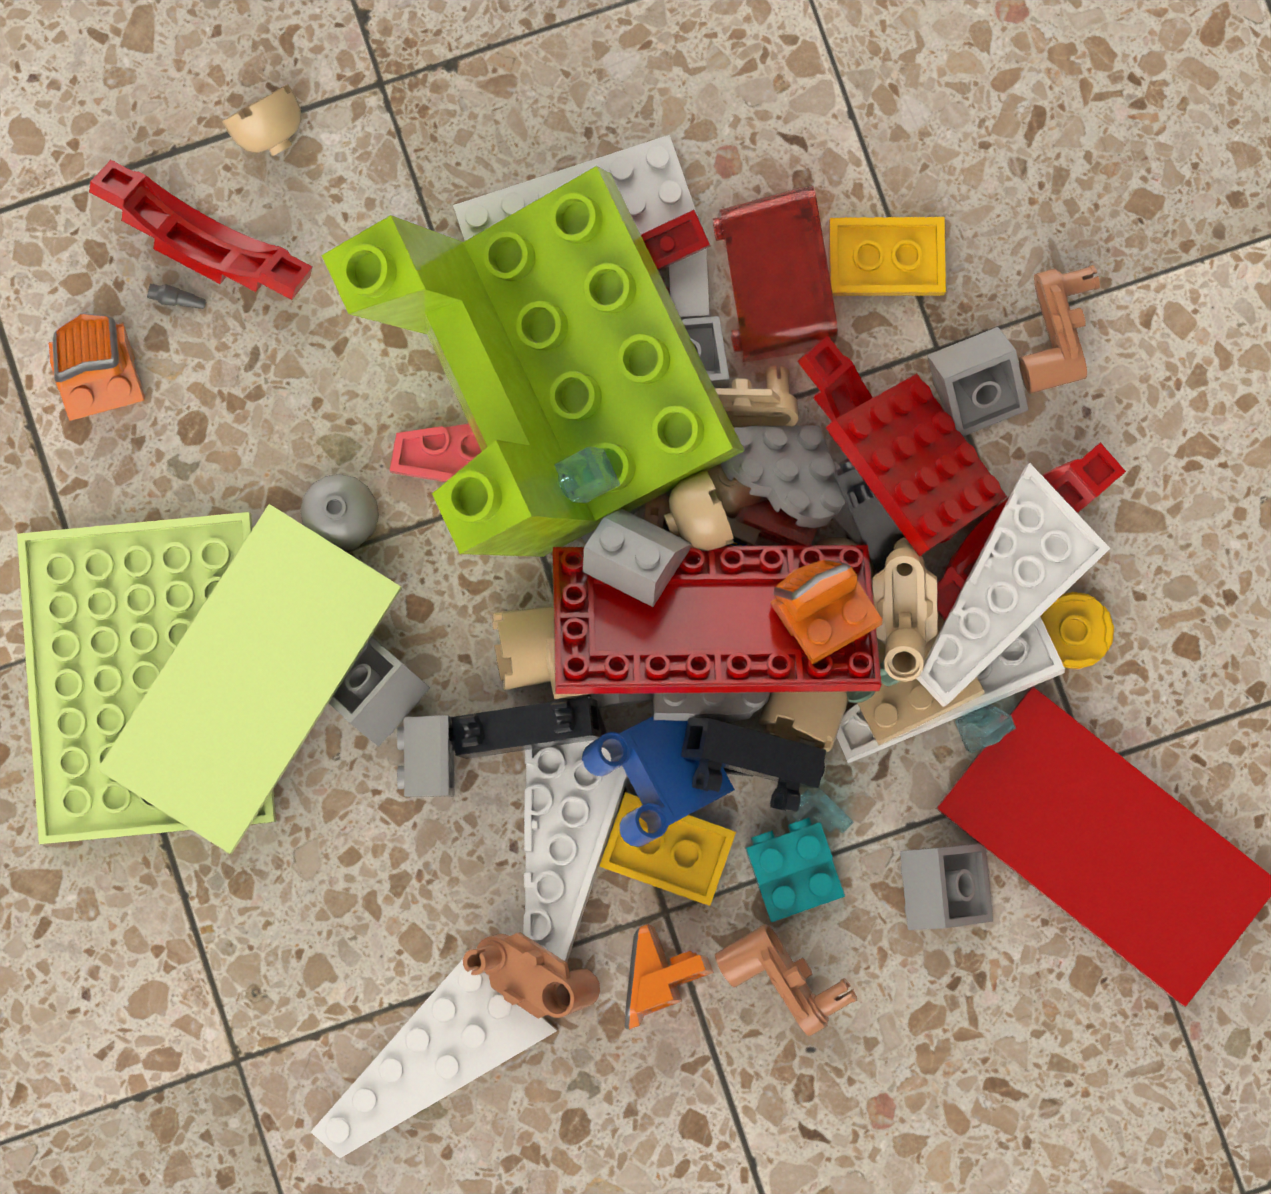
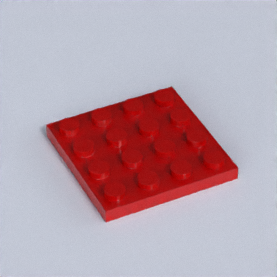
M917 373L841 415L826 426L828 432L919 557L1007 498L1001 489L999 481L987 470L979 459L974 447L965 440L960 431L955 429L952 417L944 411L933 396L930 387L922 381Z

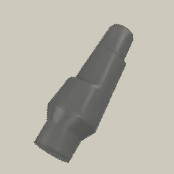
M150 283L147 298L157 300L161 305L205 308L206 300L195 296V294L167 284L159 286Z

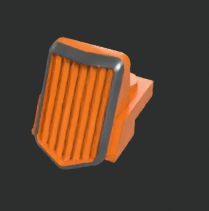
M79 314L55 331L52 339L53 342L48 343L50 364L69 421L145 400L134 364L135 357L124 323L116 324L115 320L110 316Z
M821 560L795 569L774 588L776 599L770 601L791 636H795L812 664L879 627L883 621L857 581V574L848 564L832 560Z
M649 924L639 927L633 936L625 1008V1028L630 1030L641 1025L644 1015L682 1002L677 986L714 973L709 959L702 955L697 956L696 952L688 951L670 958L671 966H669L655 927Z

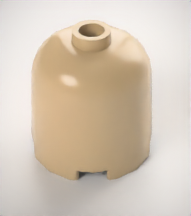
M554 607L493 613L492 628L493 630L498 629L500 644L494 645L500 680H504L503 689L511 690L551 682L546 660L547 638L554 637Z
M770 692L769 701L765 703L758 723L766 725L765 731L774 736L799 742V739L814 742V747L825 749L826 752H829L833 748L848 703L846 692Z

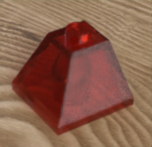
M769 500L740 508L736 517V521L759 530L758 536L781 546L804 545L810 547L818 527L809 528L796 525L795 523L798 519L788 515L781 508L777 512Z

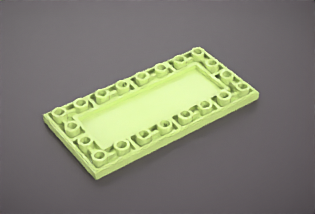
M269 504L97 770L227 853L232 854L402 587Z

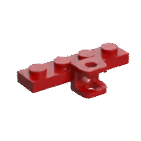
M695 210L641 234L662 280L663 277L659 270L711 246Z

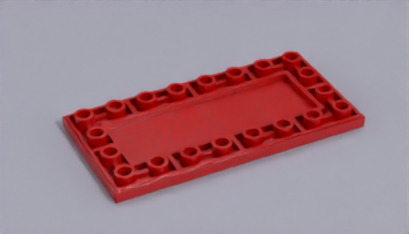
M868 545L724 546L708 551L690 548L653 607L584 573V547H553L555 694L880 691L882 684L876 628L812 664L795 636L789 634L770 604V601L776 599L774 588L795 569L821 560H832L848 564L857 574V581L874 605Z
M1031 687L935 808L1183 1007L1188 1005L1271 897V875L1035 687Z

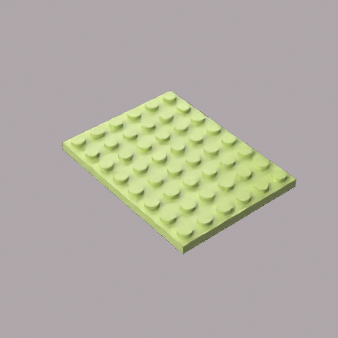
M250 512L17 534L39 844L191 830L97 769L252 531V514ZM274 789L251 824L276 822Z

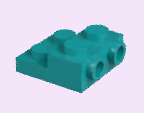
M810 817L787 825L789 833L775 837L773 830L751 837L753 845L745 848L770 922L845 897L821 822L812 824Z

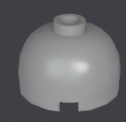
M343 474L325 476L313 483L305 493L300 509L302 525L344 551L358 548L369 536L371 537L376 530L379 518L377 501L369 487L357 478Z

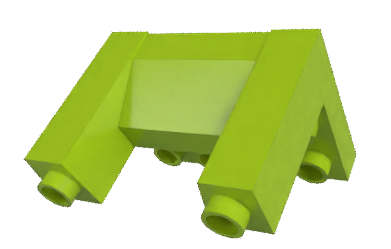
M598 166L593 167L464 242L390 215L321 255L348 314L428 335L482 452L432 493L459 554L544 557L552 553L553 547H563L595 530L605 516L620 509L630 512L673 489L681 480L705 469L707 471L745 451L612 174Z

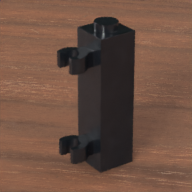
M847 458L839 463L841 468L835 471V477L865 545H868L870 558L878 574L885 568L886 558L895 550L894 545L896 542L906 537Z
M589 696L451 717L452 727L449 728V741H452V751H455V756L465 759L591 741L601 737L597 700Z
M711 718L688 719L681 757L700 762L693 776L692 788L719 792L722 785V767L778 782L777 788L771 796L770 808L797 812L801 800L799 787L819 788L825 771V749Z

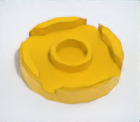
M1078 592L1062 594L1040 616L1066 669L1078 670L1094 665L1105 656L1113 643L1114 625L1110 612L1096 598L1089 594Z

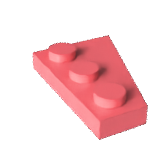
M469 423L450 427L439 426L396 433L390 473L446 482L482 451Z

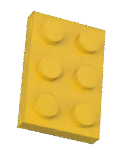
M945 217L830 218V296H944L946 293Z
M625 792L599 867L711 906L736 832L687 815L669 825L661 837L644 846H631L621 837L619 830L620 822L627 813L643 804L639 797ZM639 817L641 828L648 833L647 823Z

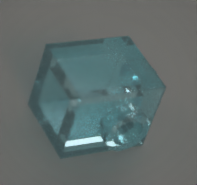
M589 446L554 465L559 475L560 487L572 502L587 503L621 485L602 448Z

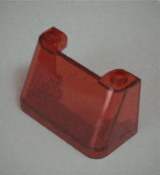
M800 187L720 209L718 217L713 218L715 240H723V245L727 251L737 313V329L731 330L734 353L740 352L742 362L806 353L827 335L835 344L838 335L837 319L814 187Z

